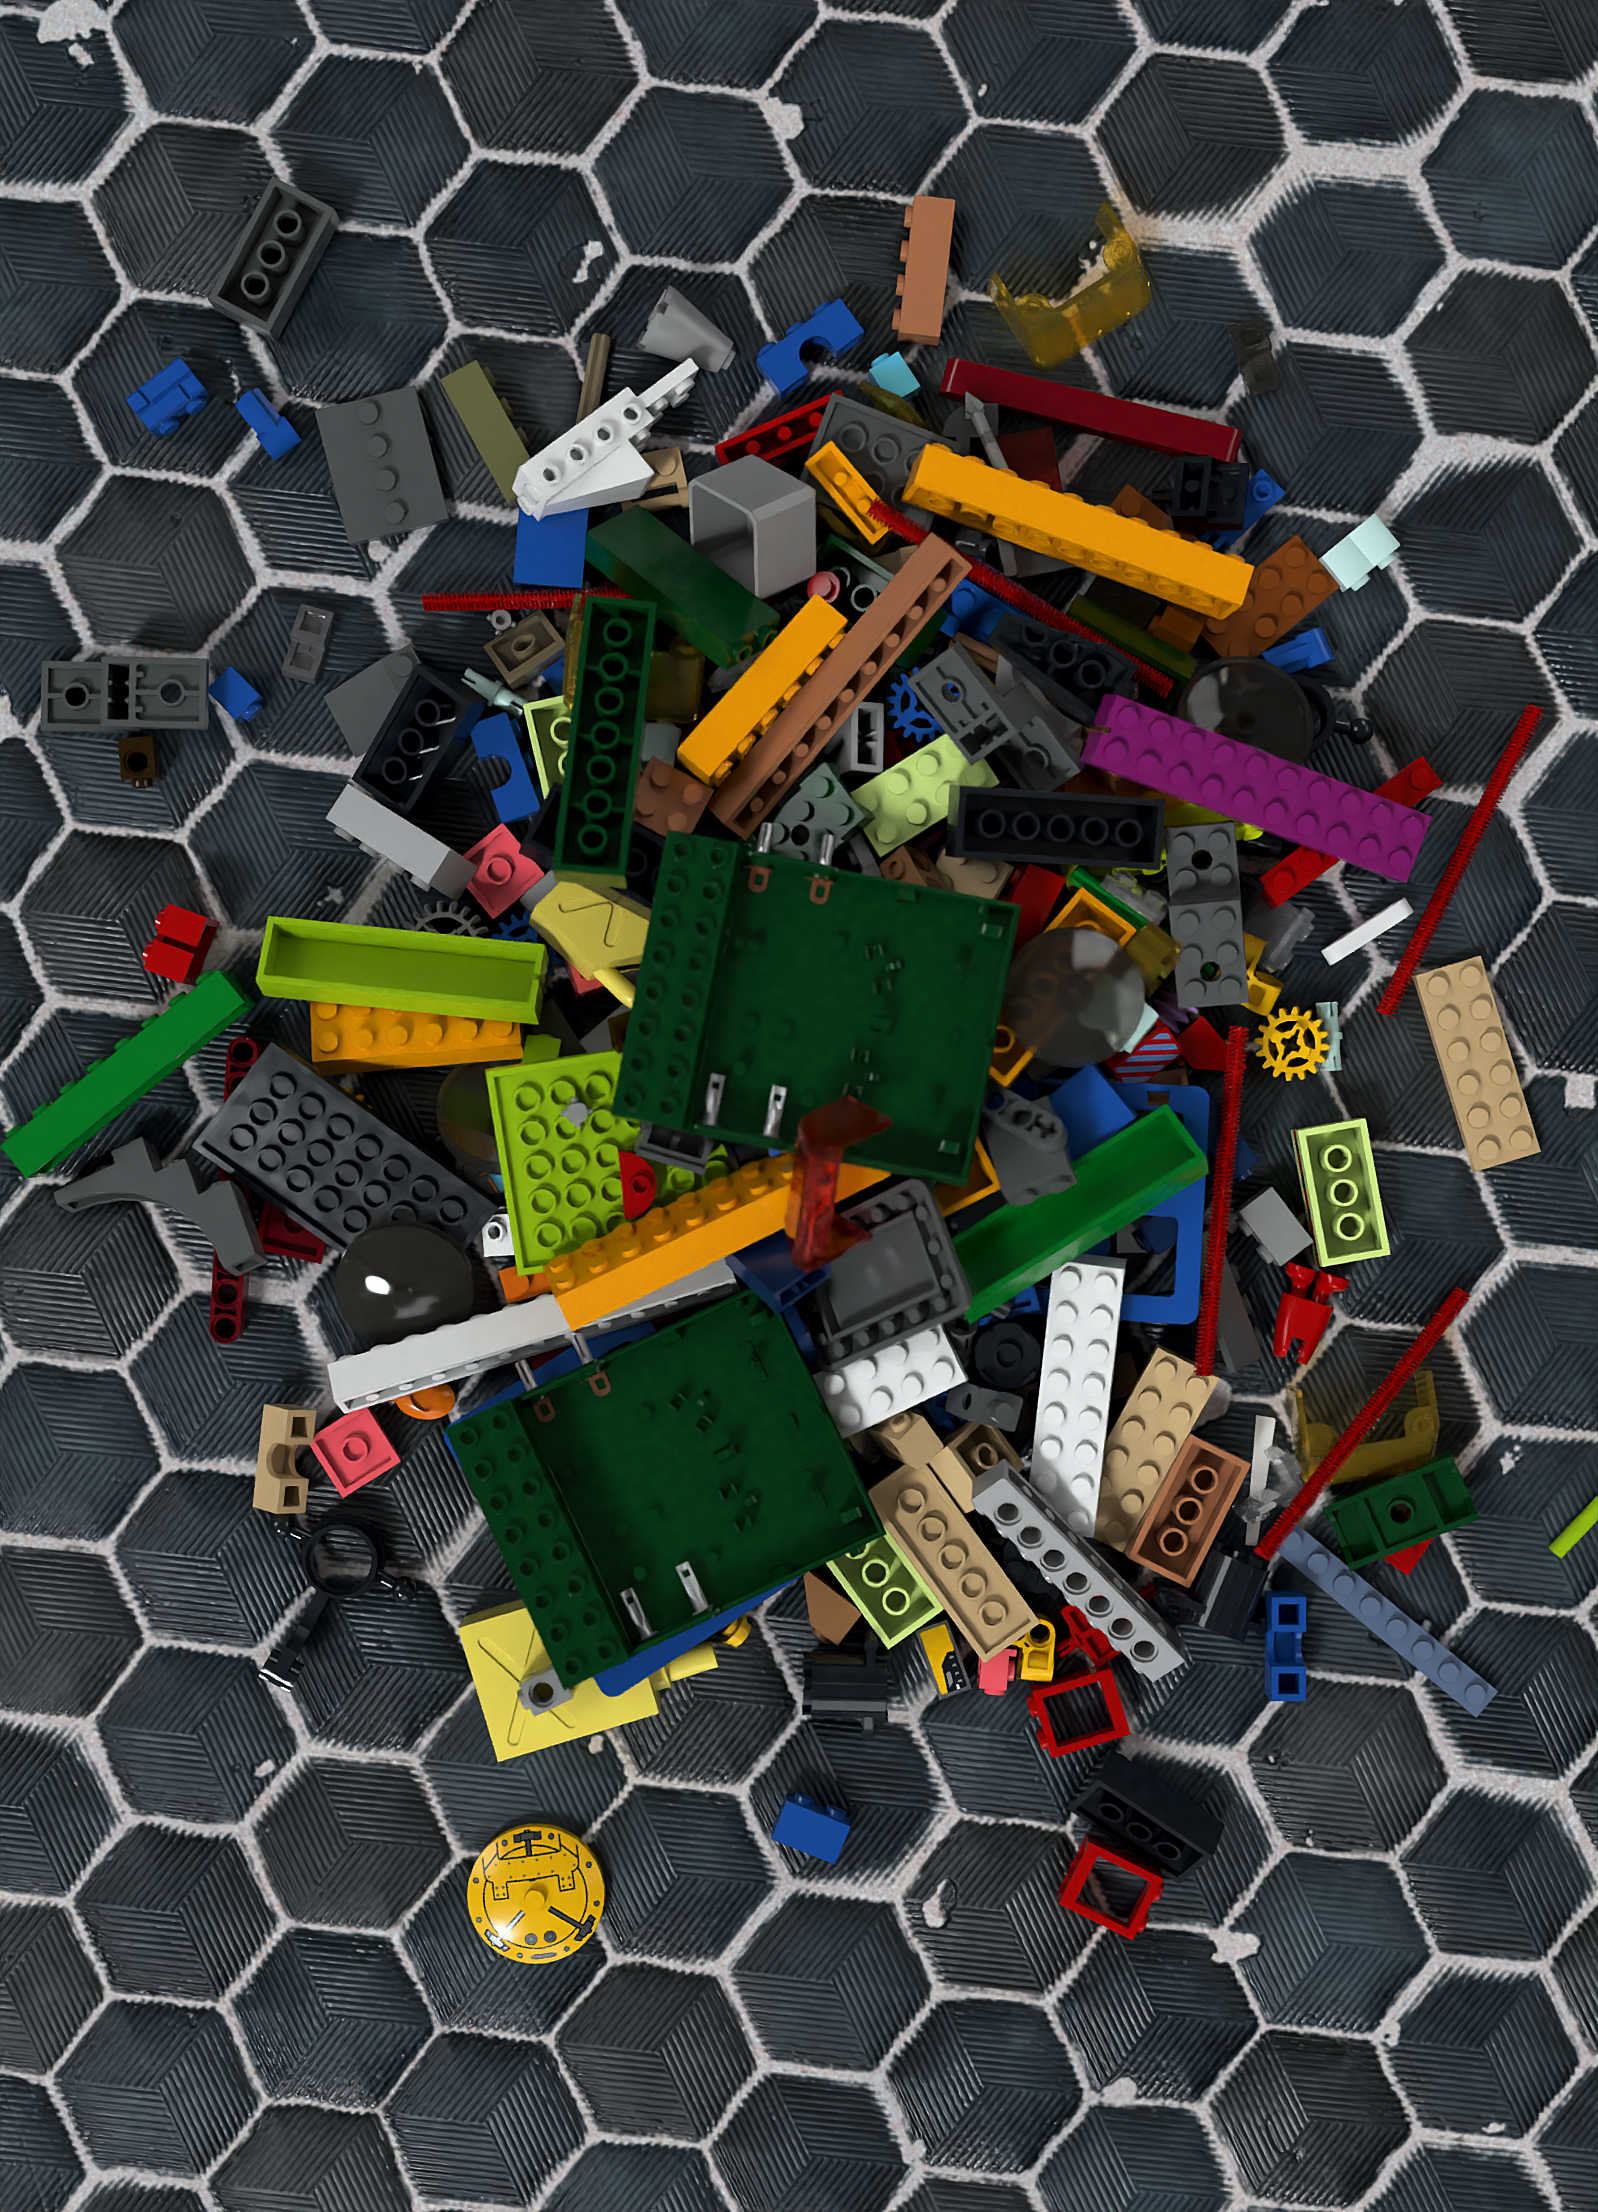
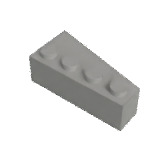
M350 784L346 785L326 819L337 825L333 832L349 842H352L354 837L362 841L359 846L361 850L375 859L379 854L384 855L388 858L384 864L400 875L407 870L413 874L410 879L411 882L427 892L432 886L455 902L459 900L479 868L448 846Z

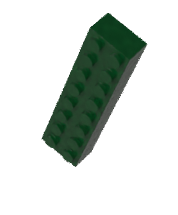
M586 595L552 867L556 882L627 889L659 620L657 602Z

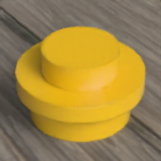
M742 1615L720 1629L722 1633L721 1642L725 1645L731 1644L734 1647L741 1645L751 1630L747 1617Z

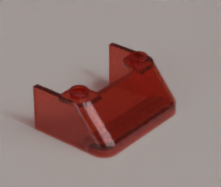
M849 1095L805 1115L798 1124V1137L784 1222L793 1264L807 1273L827 1265L871 1242L873 1239L871 1233L833 1211L843 1148L891 1126L892 1119Z

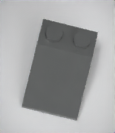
M411 644L380 659L323 696L355 758L368 751L414 667L418 663L422 664Z

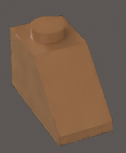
M814 1570L804 1573L809 1621L810 1625L814 1627L811 1632L825 1644H828L831 1640L838 1646L862 1613L851 1598Z

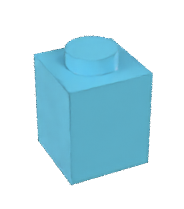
M898 351L891 356L885 353L871 363L872 368L869 369L868 379L889 412H892L919 394L920 384Z

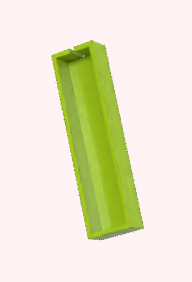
M268 916L256 982L263 996L539 1025L543 1002L542 989H545L549 958L545 944Z

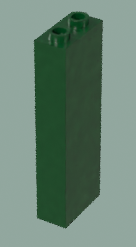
M639 504L586 532L585 559L634 599L657 602L659 619L724 671L737 664L744 663L749 657L767 648L778 636L780 614Z

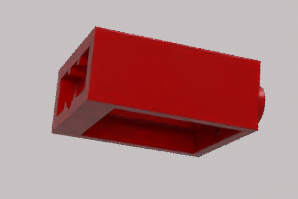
M1107 1662L1099 1668L1092 1666L1052 1678L1051 1683L1039 1682L1029 1685L1032 1696L1026 1697L1031 1717L1038 1716L1041 1724V1729L1036 1730L1041 1750L1048 1749L1051 1758L1131 1735L1113 1673ZM1099 1681L1112 1726L1056 1743L1043 1698Z
M1085 1834L1056 1893V1898L1060 1905L1133 1941L1136 1933H1142L1149 1919L1147 1911L1152 1901L1157 1902L1165 1884L1162 1883L1163 1877L1156 1868ZM1098 1856L1147 1880L1127 1923L1077 1899Z

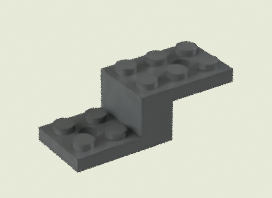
M959 641L906 681L971 766L993 751L1023 790L1047 792L1053 791L1086 766L1085 763L1080 762V756L1022 681L1000 696ZM948 683L955 684L958 687L960 697L953 695L949 691ZM1032 750H1036L1043 755L1044 764L1034 759Z
M102 656L101 662L42 661L40 730L44 732L147 734V729L208 730L209 660L207 658ZM171 684H177L181 688V697L174 703L166 702L163 696L165 688ZM75 688H83L86 693V699L80 706H72L69 702V694Z
M1234 820L1164 826L1170 892L1169 914L1178 1009L1249 1003ZM1196 851H1208L1212 856L1211 864L1204 868L1196 866L1192 861V855ZM1206 962H1215L1220 966L1221 973L1214 979H1208L1202 975L1200 969Z

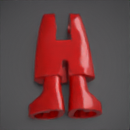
M1288 1261L1285 1270L1292 1279L1291 1292L1282 1291L1273 1337V1355L1285 1358L1292 1338L1295 1337L1300 1339L1295 1361L1296 1363L1307 1365L1327 1328L1335 1308L1327 1304L1328 1298L1333 1292L1345 1291L1350 1280L1320 1269L1317 1272L1313 1267ZM1316 1276L1312 1298L1307 1299L1305 1296L1308 1287Z

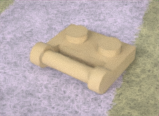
M679 446L640 454L654 472L646 491L677 484L678 492L633 503L631 500L621 501L623 512L637 504L649 513L682 506V509L689 508V490Z

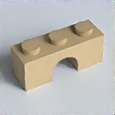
M264 1404L253 1507L275 1514L305 1513L309 1479L301 1477L297 1473L294 1458L299 1445L313 1444L317 1410L294 1404Z

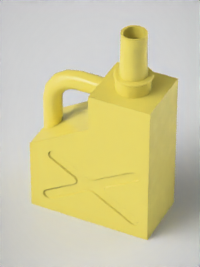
M558 883L535 906L528 924L588 981L598 979L621 1003L631 1009L636 987L621 973L640 969L649 921L579 884Z
M520 1599L467 1615L458 1627L498 1762L659 1714L662 1700L659 1690L671 1689L673 1681L719 1667L712 1641H707L694 1646L619 1696L609 1697L605 1695L592 1677L573 1686L575 1691L573 1699L534 1717L531 1709L525 1710L517 1694V1691L521 1689L519 1684L523 1677L552 1663L523 1600ZM540 1682L534 1686L536 1693L541 1697H549L553 1694L552 1686L546 1682Z

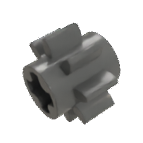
M968 528L967 533L962 532L957 538L955 550L960 548L959 552L963 550V554L966 552V557L971 555V559L975 555L991 565L997 554V542L989 538L990 534Z

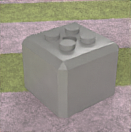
M753 454L698 476L688 483L691 546L763 601L805 582L816 574L815 489Z

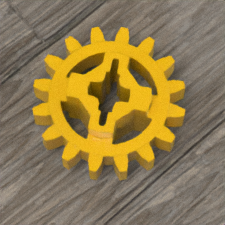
M1294 1006L1291 1014H1288L1285 1007L1279 1009V1018L1272 1013L1267 1016L1270 1023L1269 1026L1259 1025L1258 1029L1264 1033V1036L1255 1038L1254 1042L1261 1044L1263 1049L1259 1050L1256 1056L1266 1057L1267 1060L1262 1067L1265 1069L1272 1065L1275 1068L1273 1071L1275 1078L1282 1072H1285L1286 1081H1291L1294 1073H1297L1298 1077L1304 1080L1306 1079L1307 1069L1313 1074L1319 1071L1315 1064L1316 1061L1319 1063L1327 1061V1058L1321 1053L1331 1049L1330 1044L1323 1042V1038L1328 1036L1330 1032L1327 1030L1320 1031L1319 1026L1323 1023V1019L1320 1018L1312 1021V1010H1308L1304 1015H1300L1299 1006ZM1297 1021L1290 1030L1285 1031L1282 1028H1277L1283 1022ZM1309 1029L1314 1035L1315 1046L1309 1043L1307 1037ZM1299 1032L1297 1044L1301 1046L1300 1049L1296 1048L1287 1054L1289 1043L1285 1041V1038L1290 1039ZM1270 1040L1277 1046L1279 1053L1277 1058L1272 1053ZM1302 1057L1309 1060L1300 1066H1289L1293 1058Z

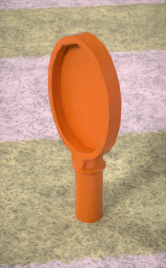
M446 1382L388 1401H396L400 1410L407 1415L418 1419L432 1420L448 1414L455 1404L456 1397L453 1388Z

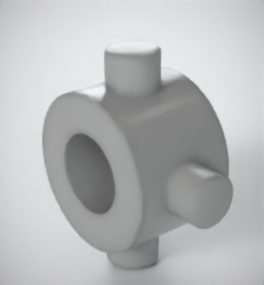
M508 609L496 610L493 614L487 615V620L491 621L496 629L495 635L501 636L502 632L507 631L511 627L515 628L517 625V621L512 620Z
M578 1096L571 1097L572 1101L567 1104L566 1109L561 1110V1116L567 1117L569 1121L575 1124V1127H581L587 1115L592 1113V1107H586L583 1102L579 1101Z

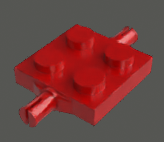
M1152 1582L1137 1592L1146 1602L1159 1595ZM1066 1603L1059 1608V1611L1068 1623L1071 1634L1057 1645H1054L1061 1658L1079 1647L1089 1655L1095 1666L1099 1668L1122 1653V1651L1118 1652L1112 1647L1108 1637L1099 1628L1095 1629L1089 1624L1085 1614L1077 1606L1073 1607Z

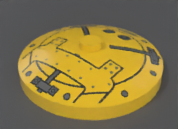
M541 1823L520 1825L495 1837L478 1856L468 1882L467 1901L469 1913L476 1930L483 1940L501 1955L523 1963L540 1964L553 1962L578 1950L596 1929L605 1901L603 1872L592 1850L570 1831L555 1825Z

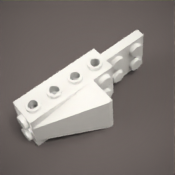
M691 358L687 359L638 397L635 396L629 387H626L523 464L518 470L512 490L518 496L517 501L521 509L530 516L532 514L537 521H540L546 515L641 497L645 493L654 472L639 452L646 446L644 442L651 435L649 432L651 426L663 416L661 411L669 405L676 408L689 397L687 392L695 385L693 379L699 369Z

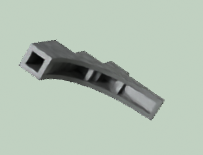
M143 1137L128 1139L121 1144V1147L111 1151L115 1164L100 1166L95 1170V1173L83 1179L71 1180L64 1185V1188L53 1192L57 1205L71 1213L97 1204L122 1200L145 1201L170 1207L186 1215L198 1225L214 1246L224 1269L237 1277L268 1263L243 1190L230 1180L215 1182L206 1190L199 1168L186 1158L170 1161L163 1169L156 1146Z

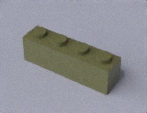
M477 360L445 376L440 381L507 504L511 508L518 504V496L512 490L519 468L531 459L525 449L530 446V443L522 428L514 429L509 418L514 414L505 397L498 399L492 388L497 386V383L489 368L481 369Z

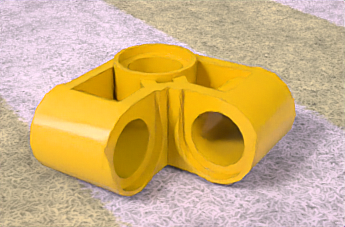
M1243 931L1249 1003H1242L1241 1005L1255 1013L1268 1016L1284 984L1275 977L1255 971L1262 951L1269 942Z
M1034 1613L1040 1621L1039 1624L1046 1625L1049 1631L1042 1639L1033 1638L1030 1635V1631H1028L1011 1644L1020 1648L1016 1677L1017 1679L1051 1683L1054 1669L1055 1628L1047 1615Z

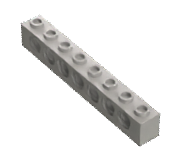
M1005 1458L972 1481L971 1501L974 1508L981 1515L986 1514L994 1522L1000 1535L1004 1538H1009L1017 1546L1022 1557L1027 1561H1032L1040 1569L1045 1580L1050 1584L1054 1583L1063 1592L1067 1602L1073 1607L1077 1606L1085 1614L1089 1624L1095 1629L1099 1628L1108 1637L1112 1647L1118 1652L1122 1651L1130 1659L1132 1666L1138 1673H1144L1152 1682H1155L1185 1662L1184 1640ZM1005 1503H1011V1504H1014V1505L1007 1506V1505H1004V1504H1005ZM1033 1526V1527H1036V1528H1034V1529H1029V1528H1026V1527Z

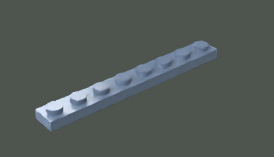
M1296 1524L1297 1526L1293 1527L1292 1533L1288 1534L1289 1537H1285V1541L1282 1540L1284 1543H1279L1281 1547H1277L1279 1549L1277 1552L1477 1718L1498 1691L1353 1570L1350 1571L1345 1563Z

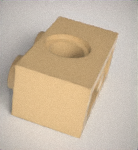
M908 1410L901 1411L865 1428L885 1456L919 1470L944 1447L925 1418Z

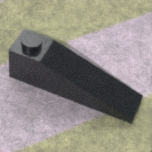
M1010 612L1004 613L986 640L993 649L1057 706L1087 728L1097 726L1093 723L1104 694L1120 696L1139 667L1111 645L1102 642L1097 643L1082 638L1075 633H1066L1048 627L1044 623Z

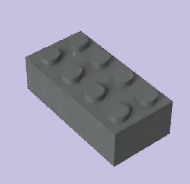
M272 176L208 298L214 309L277 342L340 223L335 209Z

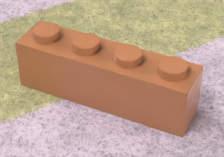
M914 195L913 206H906L904 227L910 228L909 241L902 240L900 261L906 262L905 275L898 274L896 295L902 296L901 309L894 308L892 329L898 330L897 341L938 346L956 201L954 199Z

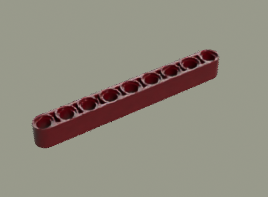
M958 358L947 359L939 394L942 397L953 401L965 403V393L967 391L983 403H998V412L1176 457L1213 456L1214 463H1236L1243 436L1241 430L1230 426Z
M237 1037L228 1045L223 1104L235 1090L238 1079L245 1077L263 1053L262 1045L254 1038ZM243 1043H248L253 1048V1056L247 1062L241 1061L238 1057V1048ZM219 1167L218 1181H239ZM243 1184L244 1195L253 1218L255 1192ZM214 1249L209 1332L216 1342L227 1344L241 1338L245 1333L250 1271L238 1277L224 1269ZM227 1283L232 1284L237 1289L238 1295L234 1302L227 1301L222 1295V1289ZM223 1318L231 1319L234 1322L235 1333L232 1336H226L220 1330V1323Z

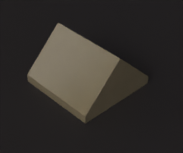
M541 609L536 610L518 622L515 628L511 627L502 633L501 636L496 637L483 646L513 691L546 670L569 652L567 645Z

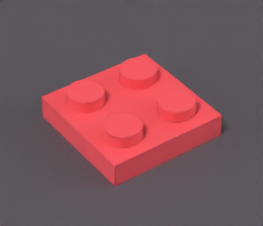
M502 823L463 855L464 858L479 867L466 887L493 920H496L518 902L530 888L546 875L535 861L518 853L521 844Z
M370 1407L349 1412L314 1434L313 1444L310 1445L342 1498L403 1460Z

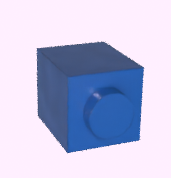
M229 666L209 686V694L239 723L245 720L250 722L263 709L261 704L265 699L232 666Z

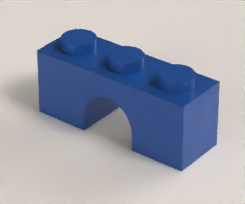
M840 298L833 303L830 300L822 303L813 312L815 315L805 324L802 321L795 323L786 331V338L778 344L772 341L758 352L760 357L756 359V368L780 400L808 381L809 372L800 360V355L804 349L812 345H820L825 347L837 360L863 340L864 330Z
M507 712L476 722L470 735L478 758L482 762L492 758H503L511 765L512 773L509 781L504 786L491 790L502 824L508 826L536 816L545 799L540 783L534 785L529 772L534 771L535 768L529 751H521L518 739L524 737L517 718L510 720Z
M1265 1590V1623L1267 1625L1265 1633V1694L1271 1701H1306V1666L1303 1663L1301 1651L1302 1632H1306V1596L1299 1590Z

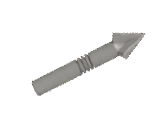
M966 391L965 419L972 420L992 467L996 470L999 468L1009 469L983 413L985 411L983 409L985 404Z

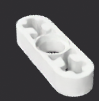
M1404 897L1323 948L1321 952L1329 965H1332L1402 921L1414 911Z

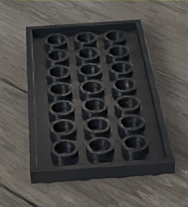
M275 1038L192 1145L194 1149L416 1308L422 1304L500 1206V1202Z

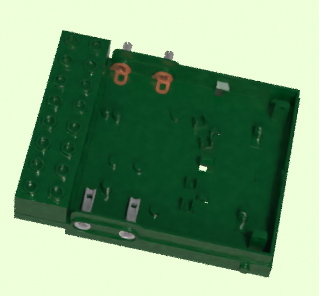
M767 822L761 825L756 851L740 850L739 843L667 830L610 1115L616 1119L682 1131L689 1134L912 1178H921L926 1180L933 1189H937L938 1183L966 1188L1022 905L838 869L830 866L836 838L828 834L823 836L818 863L769 854L774 825ZM896 898L907 900V903L896 901ZM871 1028L882 1030V1032L871 1030Z
M750 1287L595 1360L582 1333H577L571 1337V1340L583 1364L582 1366L538 1386L527 1360L517 1361L515 1366L527 1392L513 1399L509 1398L445 1428L446 1434L564 1691L629 1660L634 1654L645 1651L702 1624L743 1602L848 1552L851 1558L864 1553L863 1545L887 1534L783 1312L777 1315Z

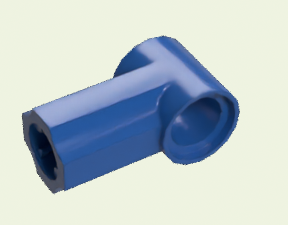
M259 388L248 391L235 404L246 422L257 433L256 438L274 461L278 460L302 441L285 417L277 413Z
M1323 627L1307 631L1296 636L1291 642L1260 654L1262 666L1269 679L1283 674H1293L1304 668L1310 670L1335 659Z

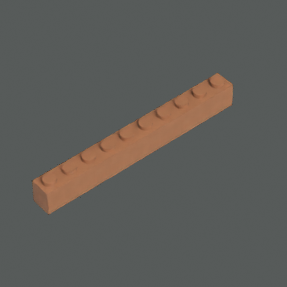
M931 532L706 805L708 809L725 826L747 840L973 566Z

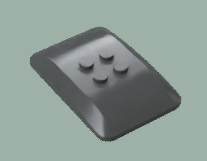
M915 1178L907 1180L805 1231L829 1254L833 1276L795 1302L818 1354V1359L815 1363L824 1372L840 1370L964 1314L971 1306L972 1297L933 1189L924 1179Z

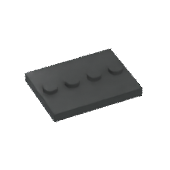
M415 385L315 411L344 527L351 547L450 521Z
M832 392L806 462L831 440L879 498L885 502L884 504H889L888 508L892 506L891 511L895 508V513L900 511L899 515L903 513V517L906 515L907 519L911 518L910 523L912 520H915L913 525L918 522L917 528L919 525H922L921 530L926 527V532L930 529L935 514L901 501L913 462L926 444H943L951 448L952 453L958 455L962 444ZM804 466L799 480L816 490V502L843 512Z

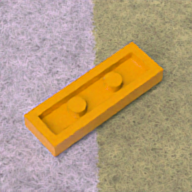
M831 440L803 464L871 545L890 530L887 528L888 525L884 527V523L881 525L880 521L877 523L876 519L873 520V516L869 518V514L866 516L875 498L877 497L876 502L880 498Z

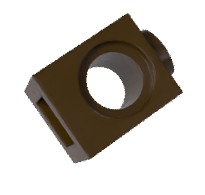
M144 736L118 739L122 781L132 784L133 789L152 788L153 782L163 781L160 743L157 738ZM139 755H146L148 759L146 769L136 772L133 768L135 758Z

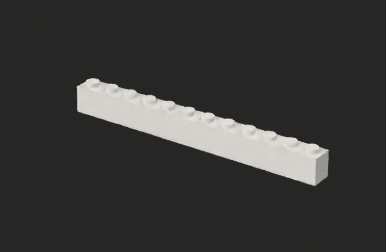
M723 1257L574 1331L569 1327L554 1295L550 1293L542 1294L536 1297L534 1301L521 1305L510 1304L495 1313L488 1315L478 1314L472 1316L466 1322L456 1325H442L436 1331L427 1334L410 1335L398 1343L377 1345L370 1351L359 1355L340 1357L336 1362L327 1364L334 1402L344 1414L573 1344L571 1337L577 1333H582L586 1340L741 1291L738 1278L726 1265L725 1258Z

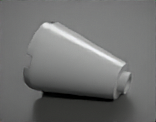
M668 285L667 290H664L648 319L647 331H642L636 347L642 351L681 363L691 358L698 368L717 373L720 368L727 370L736 353L731 349L733 342L678 290Z

